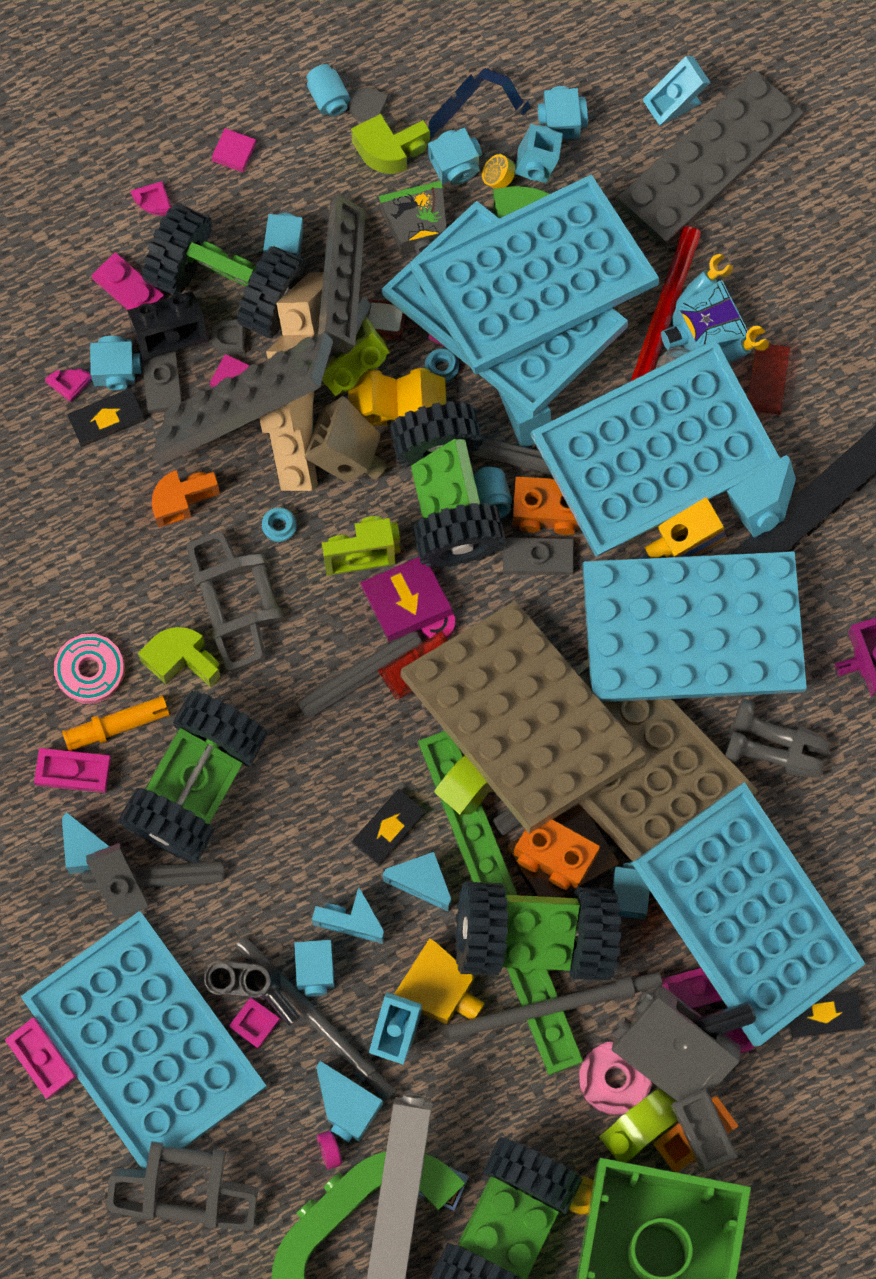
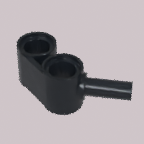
M231 960L213 963L205 971V985L213 994L260 997L263 1001L268 1000L289 1026H292L300 1019L299 1014L278 991L281 977L274 965ZM223 968L227 969L231 975V982L228 987L223 986L219 979ZM258 970L264 973L266 977V984L262 990L256 987L254 983V976Z

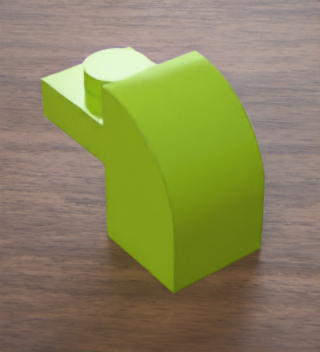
M381 114L351 128L352 143L363 161L372 169L386 174L406 171L407 156L416 157L422 154L427 149L428 143H430V130L424 120L393 135Z
M174 627L163 630L155 635L138 652L140 661L165 684L185 665L210 687L221 678L217 669L219 666L218 661L206 650L202 653L199 652L205 646L202 635L192 629Z
M466 755L451 768L434 790V793L459 815L473 814L487 794L494 792Z
M658 1088L621 1116L599 1138L617 1161L627 1163L651 1142L678 1123L671 1106L672 1103L677 1101L661 1088Z

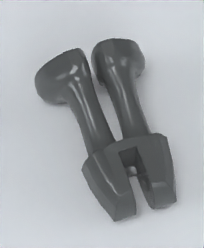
M742 698L724 752L725 757L732 763L737 762L740 758L761 759L783 766L786 775L821 777L824 763L816 758L802 754V751L818 756H826L831 742L802 726L797 730L769 724L756 717L755 705L751 700ZM743 734L762 737L788 747V749L762 745L748 740Z

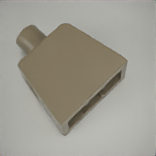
M342 396L321 409L304 456L307 460L345 482H349L364 473L373 480L377 479L386 468V463L375 455L380 440L379 432L347 398Z

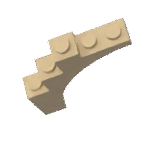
M324 272L308 273L276 303L283 336L266 351L268 359L278 351H286L296 346L304 338H312L318 335ZM314 391L259 417L262 433L270 434L281 491H313L318 485L315 464L304 457L312 436Z

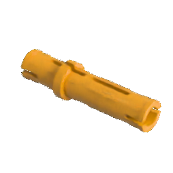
M160 695L152 700L101 718L98 715L91 717L92 721L62 730V734L68 751H72L97 741L100 744L105 743L108 737L164 717H170L163 695Z

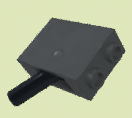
M659 984L652 993L646 991L635 1005L637 1011L629 1019L623 1017L612 1031L614 1036L612 1051L676 1101L705 1088L710 1095L740 1061L741 1046L724 1033L753 1024L756 1021L755 1011L749 1002H745L702 1017Z

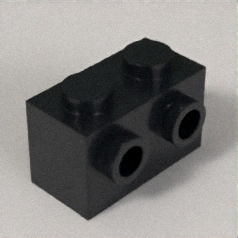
M193 291L176 294L167 299L145 303L127 310L133 338L143 360L209 341L204 316Z

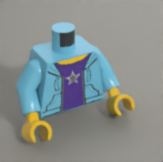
M717 254L713 256L709 263L710 270H704L689 283L676 301V309L672 316L674 326L661 332V338L667 350L684 345L687 353L716 339L730 364L749 354L753 347L760 351L768 348L769 341L767 339H762L755 343L756 337L765 333V330L760 326H753L747 330L723 281L717 282L716 280L718 276L727 277L733 271L731 264L727 265L724 270L718 271V263L725 258L724 255Z

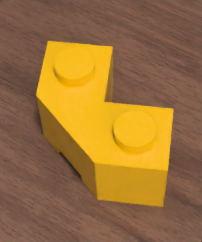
M426 368L413 369L410 371V374L398 379L382 375V372L378 370H367L359 377L358 383L348 391V400L372 426H388L387 420H395L399 416L405 417L406 412L418 411L419 407L425 406L428 408L432 407V404L435 403L445 405V377L433 374L431 370Z

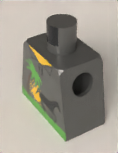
M441 181L379 196L381 215L401 255L416 251L418 256L447 229Z

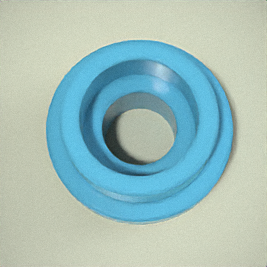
M436 349L427 356L425 368L431 370L433 374L445 377V382H448L457 375L459 360L448 349ZM443 361L448 364V368L445 371H439L435 367L436 364Z
M273 508L262 519L263 533L274 542L289 540L297 528L295 516L285 508ZM282 520L286 523V526L283 530L278 531L273 528L274 522Z

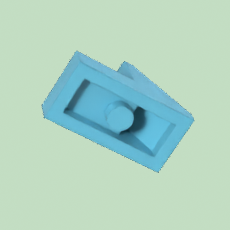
M685 56L642 100L659 126H662L702 104L697 96L711 82L693 56Z
M360 888L357 890L351 915L345 914L346 909L338 905L326 903L324 908L315 906L312 917L313 926L383 944L384 931Z

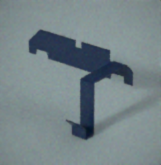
M484 68L475 79L470 74L455 91L457 96L454 99L450 96L429 120L430 141L434 138V134L440 127L443 128L480 87L479 84L483 80L502 86L517 111L524 102L511 79L493 72L489 68ZM529 100L520 109L521 115H524L531 107Z

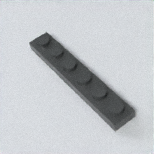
M337 195L330 203L318 334L325 332L333 340V348L348 354L354 348L356 340L366 210Z

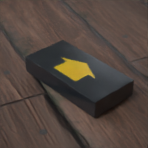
M131 388L67 414L81 447L145 421Z
M398 789L351 842L379 867L421 820L426 811Z
M858 992L822 997L788 1024L791 1040L863 1029L864 1025Z

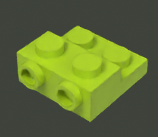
M367 315L356 335L354 348L348 354L339 352L328 358L322 381L335 396L341 391L346 392L352 389L358 383L361 375L369 369L374 370L385 361L386 355L390 353L385 341L376 332L372 321Z
M380 516L366 517L361 520V523H355L356 537L349 538L348 535H337L329 538L328 542H322L326 576L395 565V554L401 553L397 522L390 523V518L382 519Z

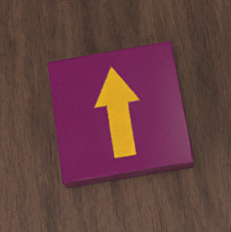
M419 557L360 582L361 588L388 642L453 615L452 608L432 569L426 567V564L422 565Z

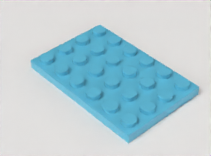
M592 174L410 261L412 273L475 375L659 285L658 275Z
M476 201L414 259L499 218ZM409 263L382 288L383 296L469 366L412 273ZM610 308L478 374L529 416L534 418L628 328V320L613 308Z
M716 339L530 433L595 557L659 526L705 497L710 500L726 492L728 489L780 459Z
M795 552L583 562L590 684L592 692L601 702L801 693L806 691Z
M745 782L736 786L631 862L726 1006L730 1008L745 1002H749L752 1005L756 1021L741 1028L754 1047L762 1045L865 965V962Z
M141 911L20 996L142 1170L147 1169L152 1141L163 1142L165 1147L185 1149L267 1088L266 1084Z

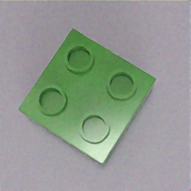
M600 1158L594 1173L576 1279H736L751 1187Z

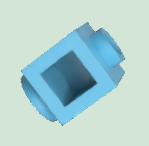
M558 86L551 90H544L543 103L537 105L539 124H545V126L553 131L563 133L562 140L580 138L581 129L588 127L585 97H578V88L569 89L565 86Z
M530 124L518 147L515 174L530 180L546 183L559 160L563 133L553 131L547 126Z
M465 128L458 131H446L437 140L428 143V157L442 184L450 181L451 185H460L472 179L480 171L479 157L482 156L480 145L475 137H469Z
M105 336L100 338L98 343H90L91 378L94 386H106L110 390L118 391L126 389L127 385H135V374H141L142 364L141 354L135 353L131 340L120 336Z

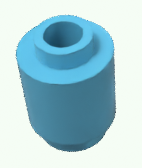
M328 64L312 69L306 76L308 80L307 87L322 115H330L331 117L342 114L347 109L351 98L337 71L331 69Z
M481 468L473 475L480 505L483 503H487L489 506L495 505L499 510L500 518H503L510 512L512 497L505 474L499 468Z

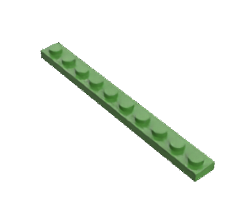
M446 731L418 741L435 788H437L451 768L463 757L459 747ZM440 798L472 882L501 883L504 885L503 888L506 890V895H517L482 804L480 803L473 814L459 815ZM506 968L521 1006L557 997L547 970ZM563 1011L527 1020L548 1076L583 1063Z

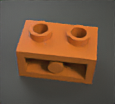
M516 477L512 526H518L520 531L528 533L539 532L540 528L554 529V532L560 535H572L575 533V530L581 531L554 479Z
M550 820L530 834L525 830L515 846L514 855L518 857L517 862L524 868L532 872L540 869L550 875V882L564 890H568L569 887L574 889L581 885L599 853L600 846L560 823Z

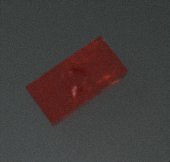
M769 344L765 350H754L748 400L754 411L781 415L790 347Z

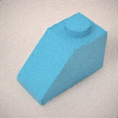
M787 455L727 490L733 511L754 538L763 532L772 530L785 518L796 480L790 458Z
M386 992L369 1053L404 1065L416 1035L422 1014V1004Z
M320 1061L316 1069L327 1119L333 1125L330 1131L348 1143L352 1137L360 1142L381 1109L383 1101Z

